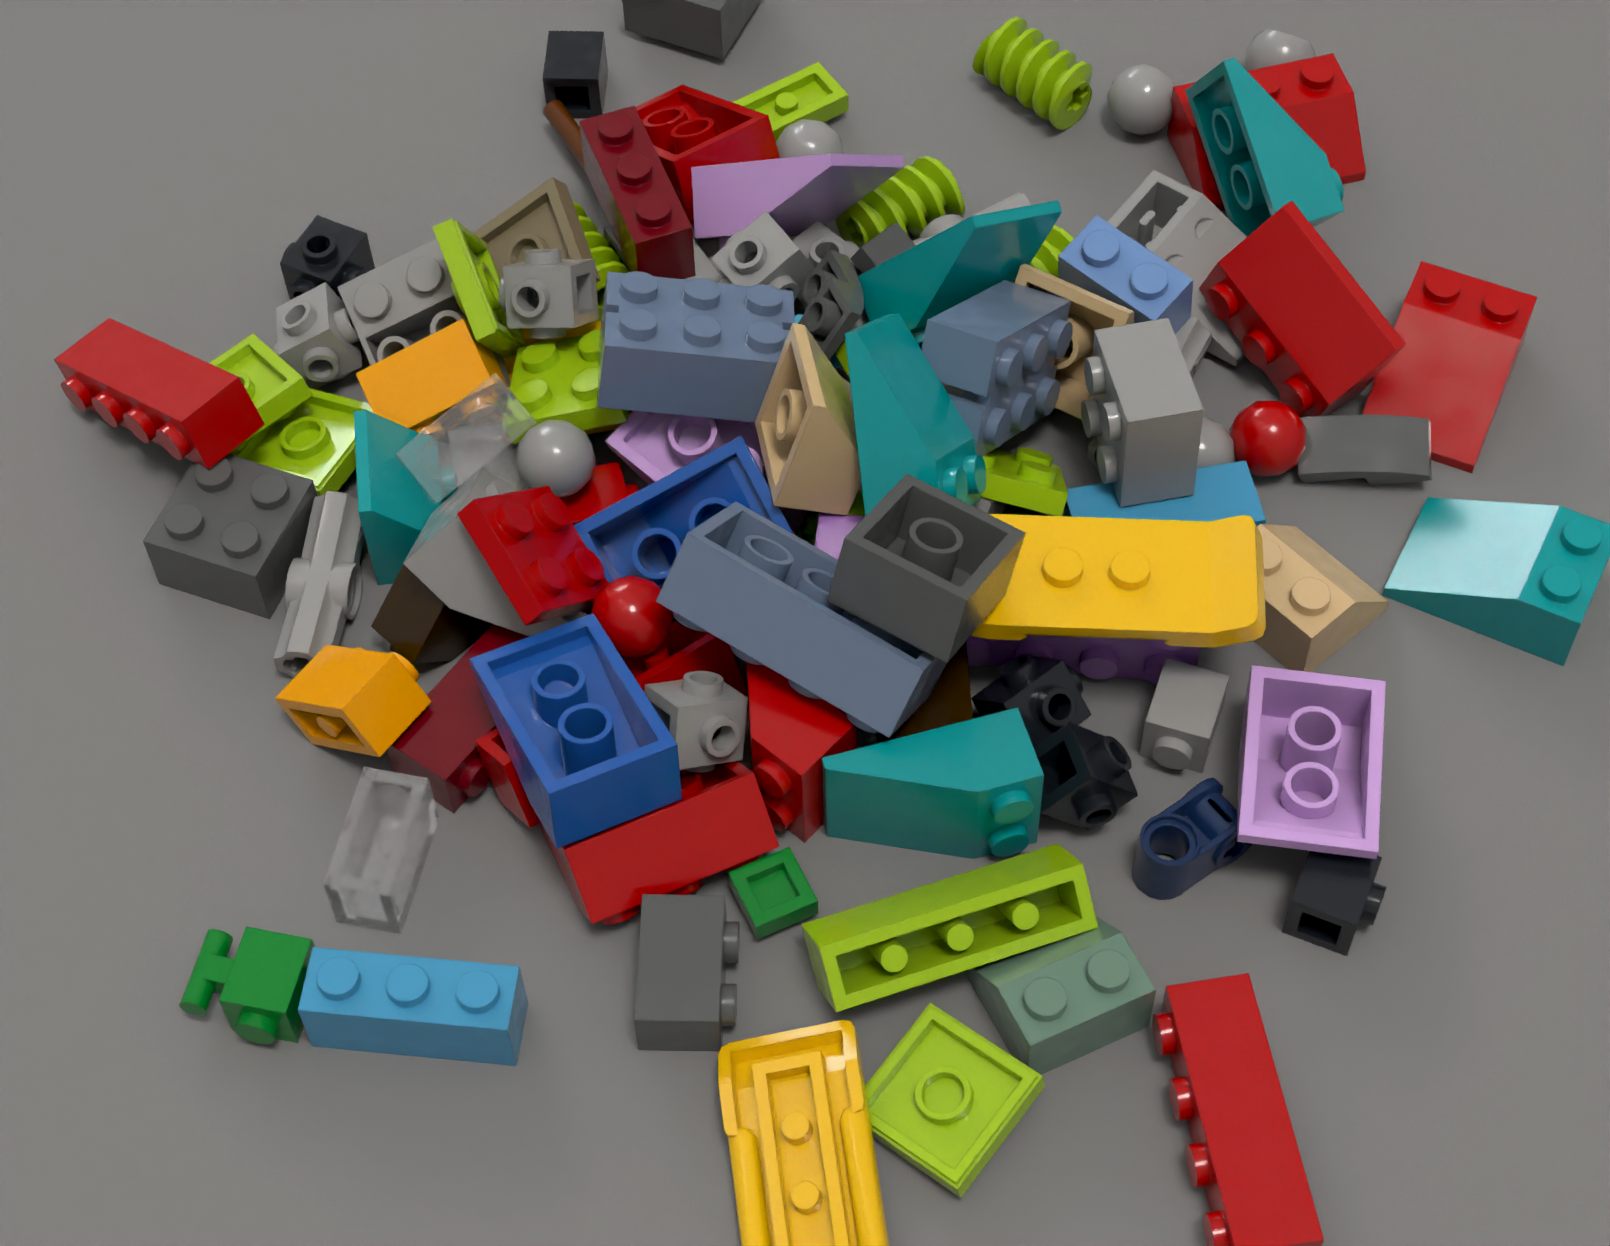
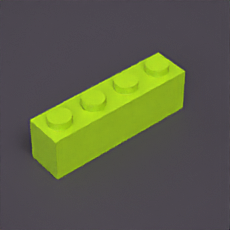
M1056 843L801 924L817 987L833 1009L839 1012L1096 929L1098 924L1083 863Z

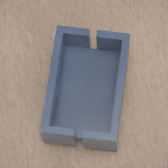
M607 271L600 328L597 407L755 422L791 325L795 323L793 291L781 290L764 284L742 286L715 283L705 278L684 280L656 277L640 271L628 273Z
M1003 280L927 320L922 352L942 383L968 391L961 396L948 393L974 436L976 455H986L1053 411L1060 393V382L1055 379L1058 364L1054 363L1055 357L1061 358L1065 354L1071 341L1073 326L1071 322L1067 321L1071 300Z

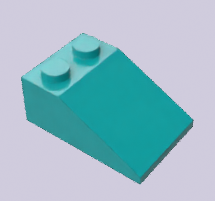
M1235 58L1221 62L1185 90L1228 219L1247 237L1290 201L1295 203L1313 227L1345 211L1342 203L1344 196L1342 181L1338 173L1333 168H1330L1326 154Z
M1059 200L971 216L859 275L858 278L864 296V307L869 322L887 314L899 313L919 347H921L928 319L1003 280L1015 283L1020 266L1024 263L1028 265L1031 263L1061 215L1062 209Z
M899 313L887 314L846 332L845 342L865 516L906 474L971 506L981 500L980 494L984 492L986 487L984 459L981 455H976L973 434Z
M1428 497L1384 587L1382 596L1564 666L1610 558V524L1560 505Z
M1018 707L822 757L823 825L827 836L970 859L991 854L998 857L1010 856L1022 851L1029 844L1036 843L1044 773Z

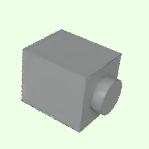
M1166 658L1145 720L1140 756L1154 759L1158 764L1169 769H1189L1203 773L1223 710L1230 675Z

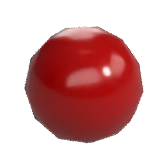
M1280 401L1254 402L1239 411L1229 429V435L1234 444L1236 461L1246 460L1250 473L1255 476H1279L1297 465L1306 446V427L1294 409Z
M633 575L618 578L605 584L595 596L591 614L594 613L620 656L629 659L648 655L660 649L670 635L673 621V611L656 602L661 588L653 581Z

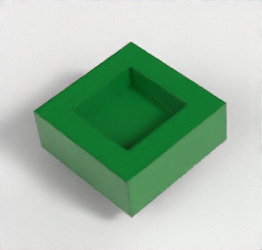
M790 847L728 872L729 886L756 939H760L819 913L818 899Z

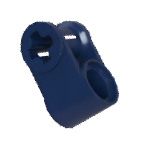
M1208 778L1198 783L1179 801L1158 815L1151 817L1143 825L1132 865V877L1138 889L1147 896L1159 900L1176 898L1218 868L1227 866L1237 860L1253 845L1251 843L1237 842V810L1222 795L1223 786L1217 779ZM1156 853H1165L1177 860H1165L1158 857Z

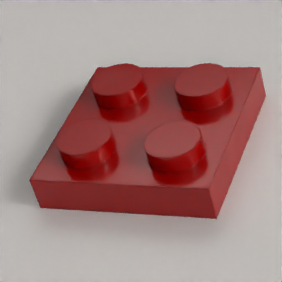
M549 485L477 498L457 513L525 626L592 609L595 596L605 584L609 583L604 576V568L601 561L586 547L570 521L571 516L567 506L552 492Z

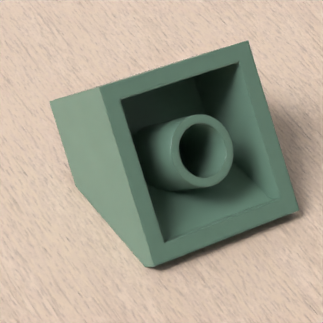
M1097 916L1098 928L965 971L1011 1056L1040 1075L1149 1027L1156 988L1123 933Z

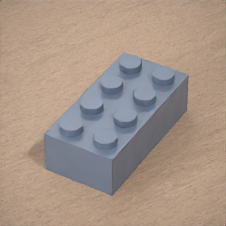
M736 501L686 534L656 600L657 603L673 611L675 619L682 625L695 631L711 633L728 643L732 652L740 659L754 665L769 667L788 678V683L798 693L813 699H823L846 712L849 721L858 728L870 733H882L888 738L929 698L947 664L828 602L827 599L838 559Z

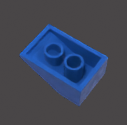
M742 436L574 525L586 547L601 561L604 568V576L608 582L633 575L653 581L661 589L686 534L735 501L794 534L780 507L774 506L770 488Z
M594 613L470 658L473 674L527 798L556 849L682 800L678 745Z

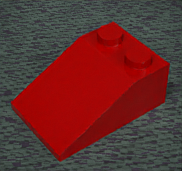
M682 84L636 106V110L691 225H694L691 167L780 158L769 116Z
M1421 261L1394 326L1395 331L1406 345L1375 377L1362 415H1395L1429 419L1431 423V460L1472 473L1523 345L1538 297Z

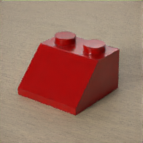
M747 662L753 772L773 828L778 831L787 829L805 843L823 825L822 757L857 749V727L849 721L846 714L823 699L806 697L790 686L788 678L765 665H754Z

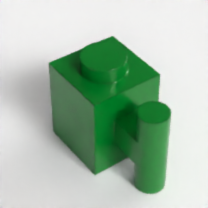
M246 926L233 959L227 958L233 943V937L221 930H208L179 1004L180 1008L187 1013L203 1016L208 1010L214 992L220 993L219 1002L232 1030L240 1037L258 1044H272L275 1039L298 1043L304 1028L298 1013V1007L312 948L315 947L313 940Z

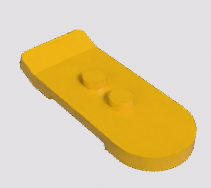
M989 514L1026 534L1005 596L972 633V636L997 640H1021L1026 638L1027 635L1160 640L1170 646L1216 648L1254 641L1264 634L1266 615L1263 539L1251 516L1240 515L1214 521Z
M838 1020L730 1042L722 1046L718 1053V1083L724 1131L728 1137L741 1246H890L864 1082L861 1045L851 1021Z

